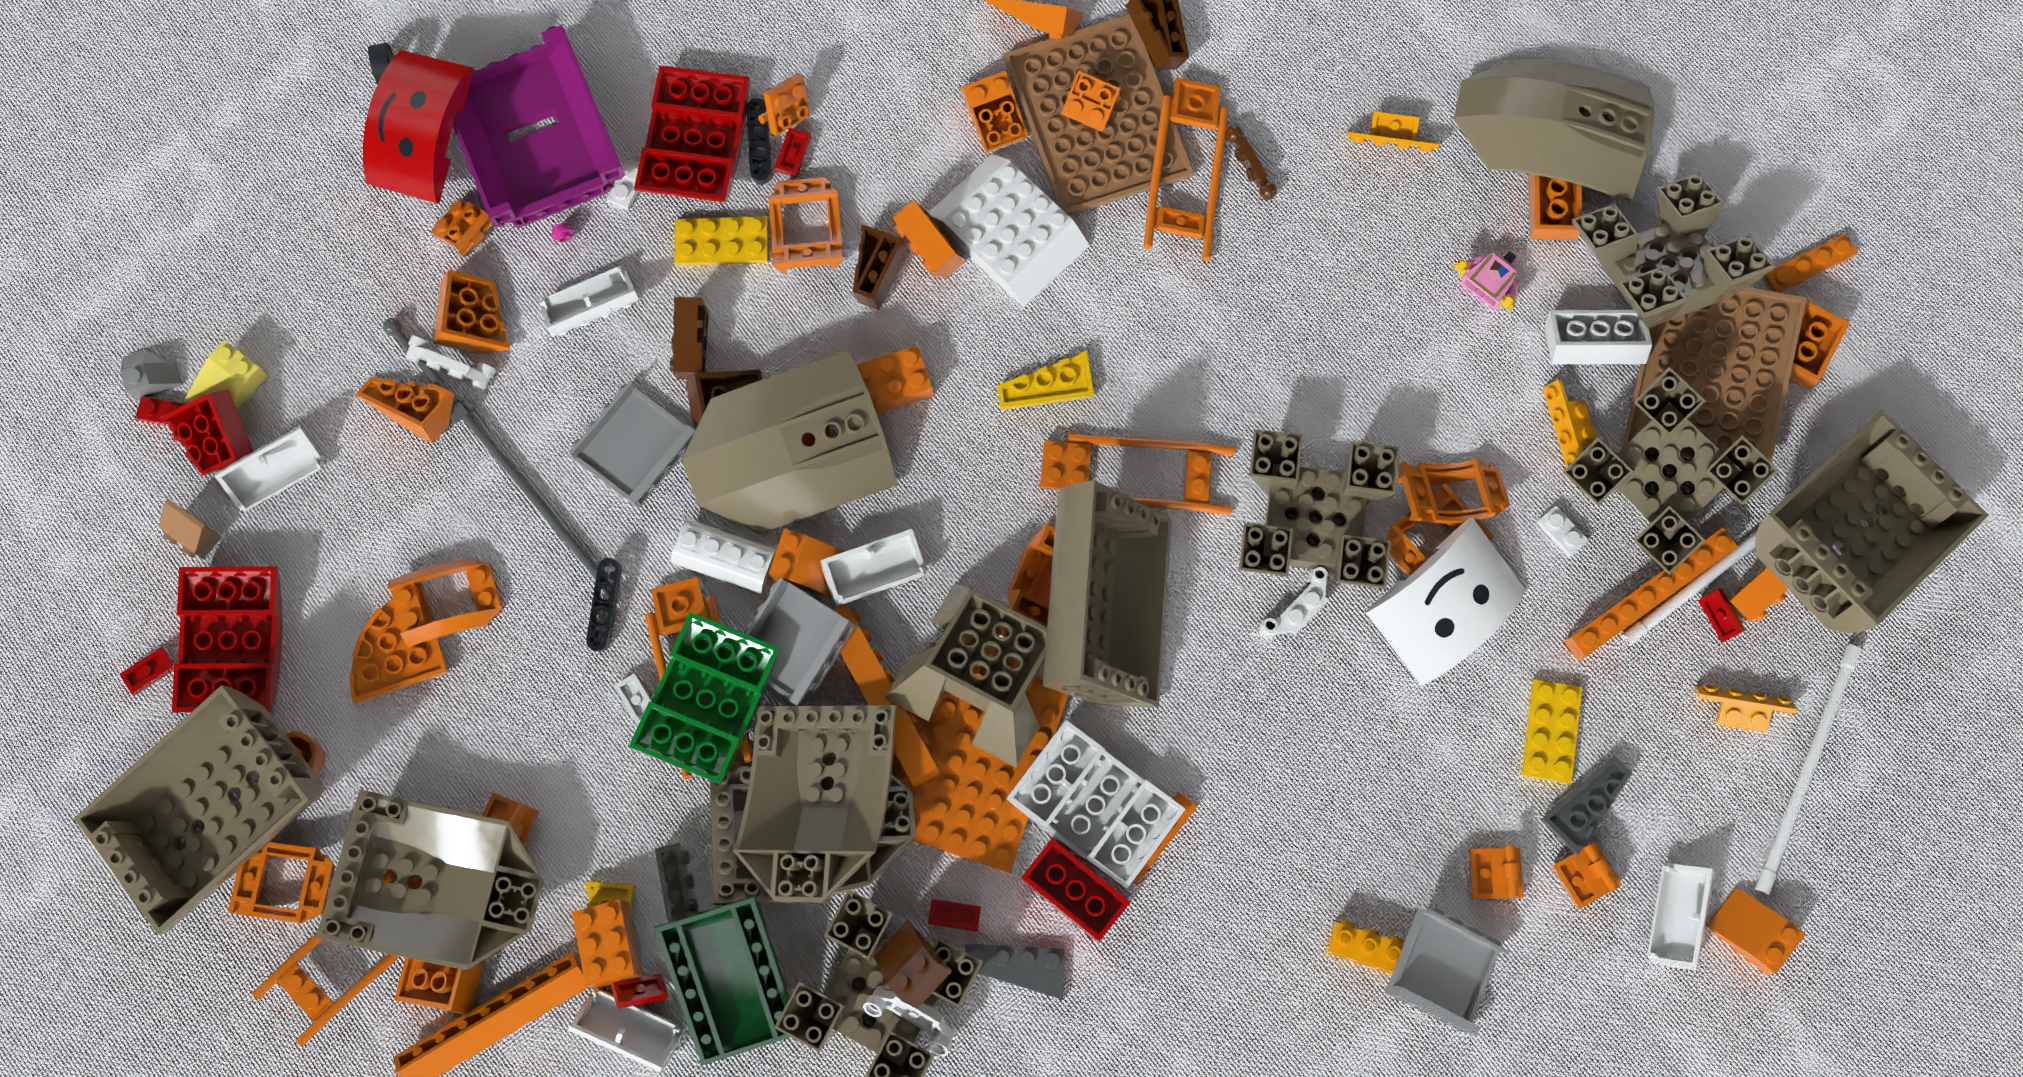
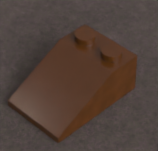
M761 370L694 373L685 382L693 427L698 426L711 398L762 380Z
M909 920L873 956L893 992L902 1002L916 1009L952 972Z

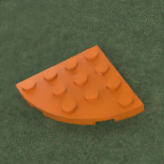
M419 583L417 588L427 623L434 622L422 583ZM393 598L382 608L379 607L366 623L356 642L352 655L354 658L350 674V691L355 705L449 673L439 638L424 641L411 648L407 647L400 634L402 629Z

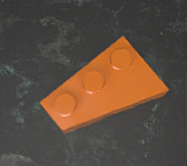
M1764 567L1729 602L1748 622L1753 620L1759 622L1768 614L1765 610L1772 603L1777 606L1787 597L1784 592L1788 588L1767 567Z

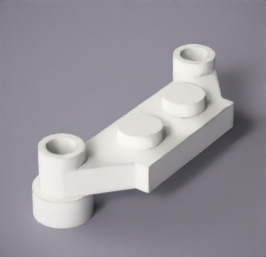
M412 335L408 345L410 347L405 359L414 363H419V360L426 361V366L438 371L440 367L449 370L448 374L460 380L464 376L473 380L472 385L479 389L485 390L490 378H493L496 372L495 368L478 362L476 369L466 364L428 350L429 342L420 337Z
M1317 567L1310 571L1307 579L1309 586L1278 618H1267L1260 623L1258 630L1261 637L1272 639L1277 634L1292 633L1296 636L1328 603L1329 599L1326 597L1328 575L1325 568ZM1315 574H1320L1322 578H1317ZM1267 624L1272 625V626H1273V629H1272V630L1267 629L1266 625H1267Z
M877 986L873 994L868 996L863 1009L867 1014L873 1017H880L884 1009H889L931 1034L933 1039L929 1048L934 1054L946 1056L952 1047L951 1041L956 1031L943 1020L944 1015L937 1012L932 1006L922 1003L916 1009L902 1002L893 991H889L884 986Z

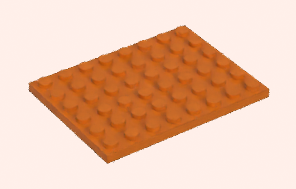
M932 642L931 648L936 646L937 643ZM1036 677L1026 697L1039 724V728L1017 768L972 745L986 713L972 704L946 691L929 721L914 714L917 723L914 724L917 732L923 730L929 741V744L925 745L929 753L934 751L941 764L937 766L940 774L914 788L894 753L891 774L912 790L916 838L913 842L1011 873L1028 817L1006 798L1057 732L1068 694L1043 686V680Z

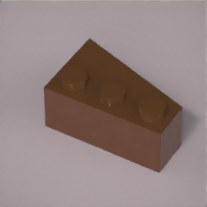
M1130 0L1125 5L1156 68L1177 70L1189 58L1178 0Z
M862 224L861 243L858 248V264H856L852 292L858 303L880 310L909 250L903 238Z
M674 297V335L671 338L673 357L670 358V371H673L676 379L688 380L694 373H705L709 312L703 298Z

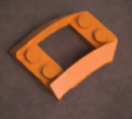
M826 177L779 181L774 187V193L768 196L773 267L786 275V269L832 264L834 270L843 261L837 189L831 186L830 181ZM827 200L830 241L785 245L782 204Z
M1479 457L1452 464L1419 463L1418 466L1407 465V462L1403 461L1400 464L1397 483H1403L1411 510V516L1408 520L1431 523H1464L1469 517H1473L1475 521L1495 516L1510 507L1499 468L1491 463L1488 466L1481 463ZM1476 479L1484 507L1463 511H1437L1430 485H1442Z
M1446 484L1433 494L1437 511L1469 510ZM1411 512L1390 526L1386 539L1391 541L1389 557L1407 577L1412 575L1427 561L1425 556L1405 535L1407 531L1420 522L1408 520ZM1476 520V523L1487 538L1492 540L1494 538L1479 520ZM1463 523L1446 524L1455 531Z
M463 559L442 563L393 578L388 582L387 588L391 590L402 629L400 634L408 648L424 641H431L453 633L478 627H487L495 615L498 616L504 609L491 564L481 561ZM466 572L477 611L427 623L417 584L454 573Z
M269 842L237 870L228 913L303 923L317 917L324 912L333 880L335 864L318 848ZM269 856L308 861L297 910L258 904Z

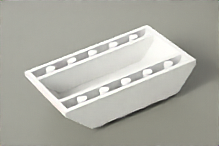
M994 154L988 157L929 212V215L940 229L1023 308L1031 303L1090 247L1076 223L1013 163Z

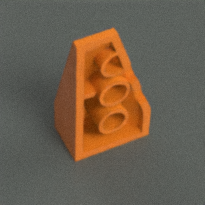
M984 0L1037 30L1049 34V38L1055 40H1062L1063 36L1071 37L1083 18V12L1065 6L1020 0Z
M370 377L356 393L358 398L416 436L432 444L449 426L454 394L436 384L422 386L416 382L409 381L408 384L397 383L392 379Z

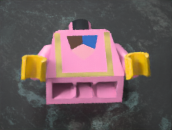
M1507 251L1501 258L1494 253H1490L1487 257L1480 255L1465 261L1460 259L1451 268L1460 272L1459 278L1463 277L1460 284L1491 308L1496 310L1500 306H1504L1508 309L1507 313L1511 312L1516 303L1518 293V281L1515 279L1518 272L1512 268L1517 261V257L1513 253Z

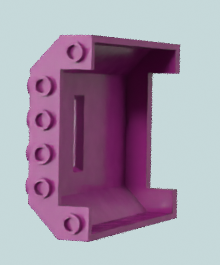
M563 25L552 26L541 33L545 44L535 45L525 52L512 54L507 59L492 62L484 68L474 70L463 113L456 112L453 129L489 219L494 227H503L504 223H513L514 227L529 225L608 193L613 188L611 184L625 176ZM551 116L554 117L556 124L510 142L508 133Z

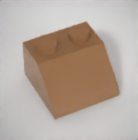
M170 499L165 501L158 528L165 532L163 537L174 545L177 542L182 544L183 548L181 550L190 557L194 558L197 555L204 560L221 539V536Z

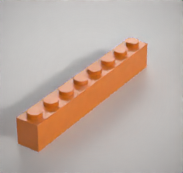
M1724 528L1719 529L1707 537L1706 541L1670 575L1663 569L1563 642L1578 661L1587 657L1738 547Z
M845 603L835 608L834 611L856 624L857 627L840 654L868 705L897 706L894 752L915 788L940 774L937 766L941 763L934 751L929 753L925 745L929 744V741L923 730L917 732L914 726L917 723L914 714L910 711L906 712L904 708L885 699V696L892 687L891 683L895 680L888 668L882 669L880 662L884 660L877 648L871 649L868 642L872 641L866 628L860 629L857 622L861 621L855 608L849 609Z
M570 952L393 1056L396 1073L399 1077H438L463 1061L472 1058L485 1048L494 1045L497 1041L516 1032L519 1028L538 1019L541 1015L589 988L585 985L582 964L575 954Z

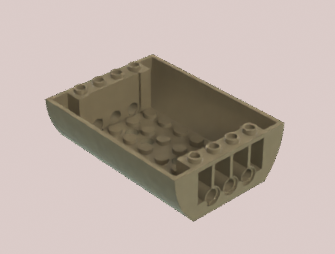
M1881 410L1762 520L1755 540L1756 557L1827 629L1846 633L1862 632L1879 625L1989 515L1909 435ZM1875 506L1882 511V515L1875 511ZM1861 519L1868 523L1869 528L1862 525ZM1833 546L1840 549L1841 555L1834 551Z
M1095 480L1075 483L1058 491L1043 686L1097 705L1159 707L1171 518Z
M221 685L75 816L74 820L156 933L161 935L174 928L316 801L322 794L323 783L265 707L242 692ZM257 771L259 781L254 785L251 782V775ZM238 787L241 791V797L235 801L232 794L234 789ZM202 820L205 827L204 831L199 834L196 830V825ZM183 836L186 839V847L180 850L178 841Z

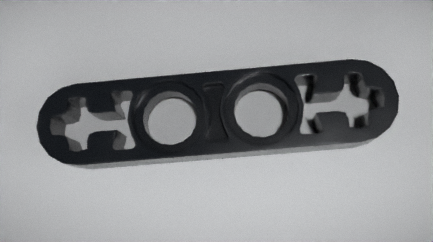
M754 98L746 106L750 174L754 183L765 185L772 177L769 121L762 124L759 119H756L754 112L756 106L760 107L759 115L767 110L764 100ZM757 126L765 129L764 133L760 136L752 133V130ZM763 147L766 150L765 155L762 157L755 156L753 152L756 148ZM758 164H762L764 171L763 177L758 176Z
M605 558L598 565L586 643L591 650L603 652L609 648L614 626L622 566L619 561L612 558ZM611 563V566L615 567V571L609 574L605 571V567H609ZM609 576L610 580H614L613 584L609 582H602L603 578L608 580ZM605 586H609L612 590V595L607 600H604L600 595L601 589ZM601 610H605L608 613V619L603 624L597 621V614ZM595 626L606 628V631L595 630ZM600 633V638L604 639L603 644L600 643L597 647V643H594V638H598Z

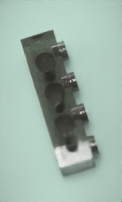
M680 843L655 848L667 922L699 913L698 900L693 898L691 890L695 888L694 877L692 873H688L687 864L691 863L688 849H684V846Z

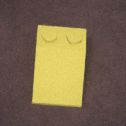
M223 340L207 358L184 400L190 403L208 393L229 389L238 410L268 375L226 340Z

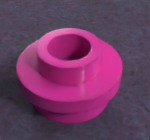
M559 223L552 227L551 237L553 240L563 243L569 241L575 232L569 223Z

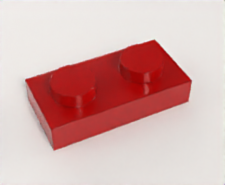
M794 128L788 129L774 167L775 172L797 178L811 140V133Z
M141 396L135 419L142 422L169 426L168 424H163L159 417L186 404Z
M1722 588L1698 600L1722 643L1746 631Z
M160 647L119 675L130 693L136 695L173 671L174 663L166 650Z
M932 899L928 925L978 932L981 906Z
M661 973L612 982L611 986L618 1009L666 1000L668 996Z

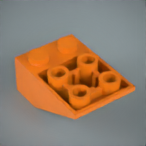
M999 71L959 86L966 108L986 153L1029 137L1006 71Z

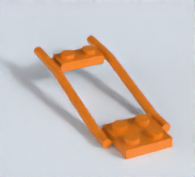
M1176 78L1172 98L1170 96L1162 97L1147 205L1144 249L1150 250L1153 248L1155 228L1156 231L1196 239L1204 238L1202 260H1211L1214 219L1228 120V109L1224 107L1218 108L1219 86ZM1169 119L1170 122L1204 129H1218L1206 217L1203 214L1163 206L1157 207Z
M1068 433L1067 443L1044 440L1039 488L1061 490L1075 483L1089 481L1091 445L1187 450L1184 500L1130 498L1150 508L1231 515V506L1208 503L1211 453L1234 456L1235 446L1193 441L1096 436Z
M698 577L651 589L656 612L646 613L645 620L660 681L667 666L659 635L664 636L681 631L689 612L721 624L715 596H710L703 599ZM747 733L741 747L745 762L749 763L752 762L753 750L749 733ZM681 769L683 779L692 778V773Z
M387 870L383 874V881L388 884L394 883L398 875L393 870ZM418 875L410 876L407 881L408 887L411 889L420 888L422 878ZM316 933L286 959L252 994L259 1000L278 982L300 1008L314 1020L295 1040L298 1045L303 1047L345 1005L400 956L388 954L333 1002L311 976L298 965L302 958L324 940L316 938Z

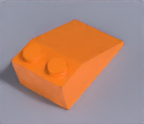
M784 528L768 574L771 580L778 582L782 578L797 588L832 598L822 570L821 560L845 551L810 536Z
M1734 888L1706 925L1709 930L1766 976L1776 974L1806 935L1786 918L1738 888Z
M405 958L394 1000L465 1015L472 1011L483 965L476 964L468 970Z

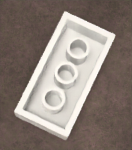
M1549 310L1544 329L1551 364H1646L1652 347L1649 328L1647 329L1634 310Z

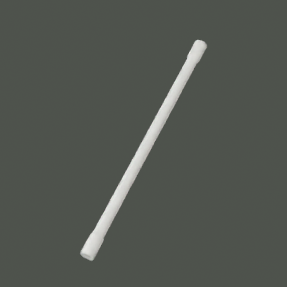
M1757 531L1647 617L1621 634L1623 641L1628 646H1632L1656 624L1755 548Z
M1848 644L1842 657L1836 680L1765 867L1762 869L1754 889L1760 894L1770 895L1779 864L1852 671L1855 669L1862 649L1856 645Z

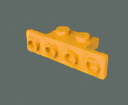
M1373 111L1369 134L1351 131L1346 133L1347 137H1351V142L1364 143L1365 139L1374 140V145L1387 146L1388 142L1397 143L1396 148L1410 149V146L1413 145L1420 146L1419 151L1432 153L1434 148L1439 149L1440 147L1438 143L1416 140L1420 117Z
M1556 380L1543 387V393L1567 468L1583 452V448H1587L1596 439V433L1585 400L1568 401L1562 380Z
M1710 684L1695 686L1694 689L1698 698L1720 702L1716 723L1721 726L1767 733L1772 710L1797 714L1798 710L1794 702L1784 696L1771 698L1759 692L1746 694L1735 688L1721 690Z

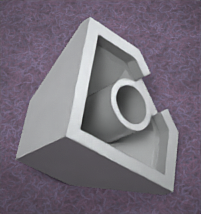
M148 350L123 357L120 372L125 390L136 400H140L141 396L149 397L182 385L177 365L168 359Z

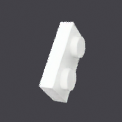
M626 159L622 167L625 176L621 180L615 181L607 197L609 203L627 210L630 209L638 191H634V185L639 164Z
M1557 506L1553 507L1537 522L1569 558L1589 541Z
M633 673L615 684L614 688L638 726L651 699L636 674Z

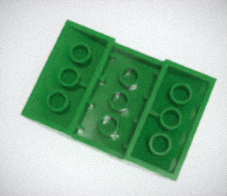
M689 612L670 654L671 659L652 701L648 702L629 744V748L721 784L757 712V706L761 703L773 672L780 648Z

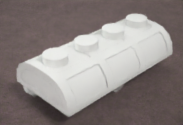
M617 266L542 298L540 309L550 335L554 337L565 335L575 327L586 326L596 318L607 317L613 311L622 307H630L636 301H639V298L627 271Z
M299 425L290 432L215 472L214 476L239 510L246 512L321 470V466L325 464V461L307 432Z
M687 519L676 540L671 561L673 564L762 594L777 549Z
M913 529L821 560L822 570L836 606L927 575Z
M1665 863V866H1662L1647 951L1649 962L1679 969L1699 970L1713 877L1715 875L1714 869Z
M599 988L592 990L569 1025L570 1032L653 1068L660 1073L664 1071L672 1058L683 1034L679 1024L639 1006L618 1009L614 996Z

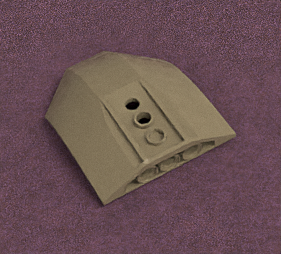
M1539 58L1509 59L1462 80L1453 120L1489 172L1493 169L1554 178L1589 187L1631 202L1649 151L1655 111L1649 87L1584 66ZM1579 108H1586L1590 116L1585 117L1581 115ZM1603 115H1607L1611 122L1606 121Z
M850 350L711 398L682 458V463L697 504L758 534L897 485L884 433L868 389ZM827 425H834L837 428L838 434L835 438L826 436L825 428ZM804 433H812L814 435L815 443L813 446L807 447L802 443L801 439Z
M757 706L750 781L742 822L733 851L775 902L824 903L876 852L883 830L888 803L897 706ZM834 753L836 761L833 765L828 766L826 758L829 754ZM826 777H832L834 780V785L830 790H824L822 787V782Z
M836 756L826 758L828 766L833 765L836 761ZM751 766L730 767L721 784L710 781L714 905H725L753 895L757 903L775 902L733 851L745 808ZM892 774L883 830L876 852L832 895L869 886L916 838L912 790ZM826 777L822 782L824 790H830L834 785L832 777Z
M360 789L316 938L468 970L531 932L544 880L509 821L426 805ZM387 870L397 872V880L394 883L388 884L383 881V874ZM412 875L420 876L422 878L421 887L418 889L409 888L407 885L408 878Z

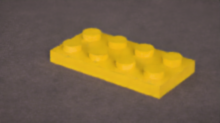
M767 216L675 219L674 263L676 266L768 263Z
M1536 679L1532 680L1521 768L1522 777L1564 784L1572 783L1582 687Z

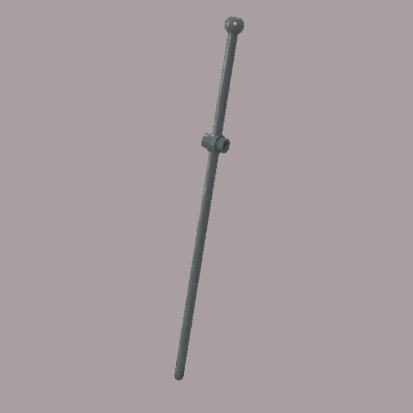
M396 318L385 320L383 323L384 332L387 335L394 336L407 352L410 347L408 345L409 339L401 331L400 321ZM419 360V363H416L433 384L451 391L434 369L426 366V361ZM454 395L450 417L456 423L461 419L464 420L596 580L598 567L470 413L475 409L473 404L466 397L459 401ZM603 578V581H602V582H609V583H610L609 580ZM609 586L603 587L606 593L611 596V588Z

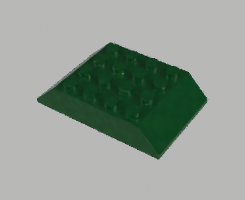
M754 895L655 926L654 929L701 1066L790 1038V1036L774 1028L790 996L762 911Z

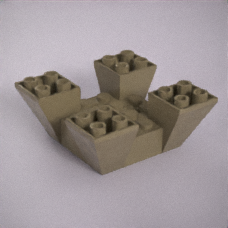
M1700 172L1657 188L1661 225L1637 233L1616 204L1572 219L1573 225L1599 264L1647 329L1733 297L1775 269V265L1750 234L1712 247L1704 237L1723 208L1724 202Z
M1670 367L1634 401L1651 421L1616 454L1597 437L1563 471L1597 506L1617 489L1652 523L1634 541L1669 575L1706 541L1688 521L1724 488L1743 505L1779 471L1743 435L1723 453L1688 419L1705 400ZM1650 447L1657 448L1659 451V457L1655 461H1648L1645 458V451ZM1684 447H1691L1694 450L1695 456L1692 460L1685 461L1680 457V451ZM1667 464L1676 466V476L1666 478L1662 473L1663 467ZM1649 481H1654L1659 485V492L1656 495L1646 493L1645 485ZM1684 481H1691L1695 485V490L1692 494L1684 495L1680 491V485Z
M1254 429L1249 477L1268 496L1265 524L1244 522L1239 571L1288 577L1289 566L1307 569L1323 567L1326 571L1333 573L1336 583L1386 589L1391 541L1363 537L1366 504L1395 495L1400 447L1351 441L1343 472L1299 467L1303 435ZM1317 492L1321 494L1323 499L1316 500L1312 497L1311 493ZM1291 512L1295 514L1296 519H1288L1285 513ZM1309 516H1317L1320 519V522H1312L1309 519ZM1333 519H1341L1344 522V525H1336L1333 522ZM1313 538L1317 541L1318 545L1311 546L1307 543L1306 539Z
M954 583L932 619V623L946 630L936 646L907 660L885 699L929 721L946 691L986 712L972 745L1017 768L1039 728L1026 694L1036 677L1042 680L1044 677L1047 627L969 587Z
M848 891L824 936L848 949L825 995L798 982L774 1028L818 1052H821L836 1031L877 1053L865 1077H924L935 1055L915 1044L922 1032L921 1028L889 1009H884L882 1015L876 1017L877 1020L873 1026L867 1027L863 1022V1018L867 1014L863 1009V1005L868 996L873 994L876 987L884 986L889 991H893L887 984L873 957L887 942L885 939L893 913L852 891ZM938 938L933 949L952 972L923 1003L934 1008L938 999H941L960 1008L983 961ZM858 978L866 980V988L861 992H856L853 988L854 981Z

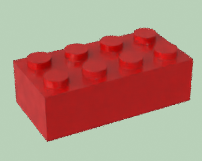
M1051 839L1021 876L1023 883L1098 944L1131 903L1054 839Z

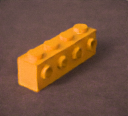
M1341 920L1340 923L1335 922L1332 926L1325 953L1392 974L1403 948L1404 940L1389 935L1387 939L1379 936V931L1365 927L1363 931L1355 928V923Z

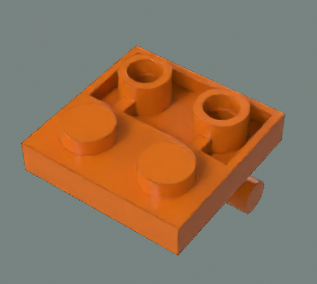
M1078 70L1061 114L1104 132L1115 104L1121 98L1120 92L1122 88Z
M796 73L763 92L767 111L759 115L758 119L762 124L769 121L772 134L777 136L810 117L803 75Z
M459 197L450 206L446 214L436 222L430 233L435 238L457 249V253L465 258L474 246L478 247L486 237L485 233L491 228L493 223L484 210Z
M492 792L482 816L509 821L524 847L539 811Z
M1596 841L1585 846L1578 857L1573 853L1551 866L1577 910L1622 885Z
M1505 846V848H1473L1468 850L1472 900L1524 898L1520 848Z

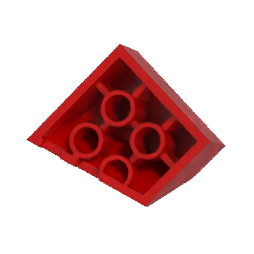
M229 389L208 393L159 417L163 424H168L172 429L173 433L171 435L174 439L181 441L187 449L186 455L202 476L217 472L254 452Z

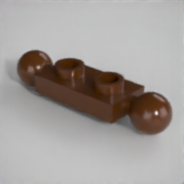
M1238 125L1229 126L1226 130V139L1230 143H1235V157L1239 163H1243L1245 166L1247 178L1250 182H1254L1257 188L1259 187L1261 198L1264 200L1273 199L1277 195V187L1274 183L1267 181L1266 171L1246 137L1243 138V129Z

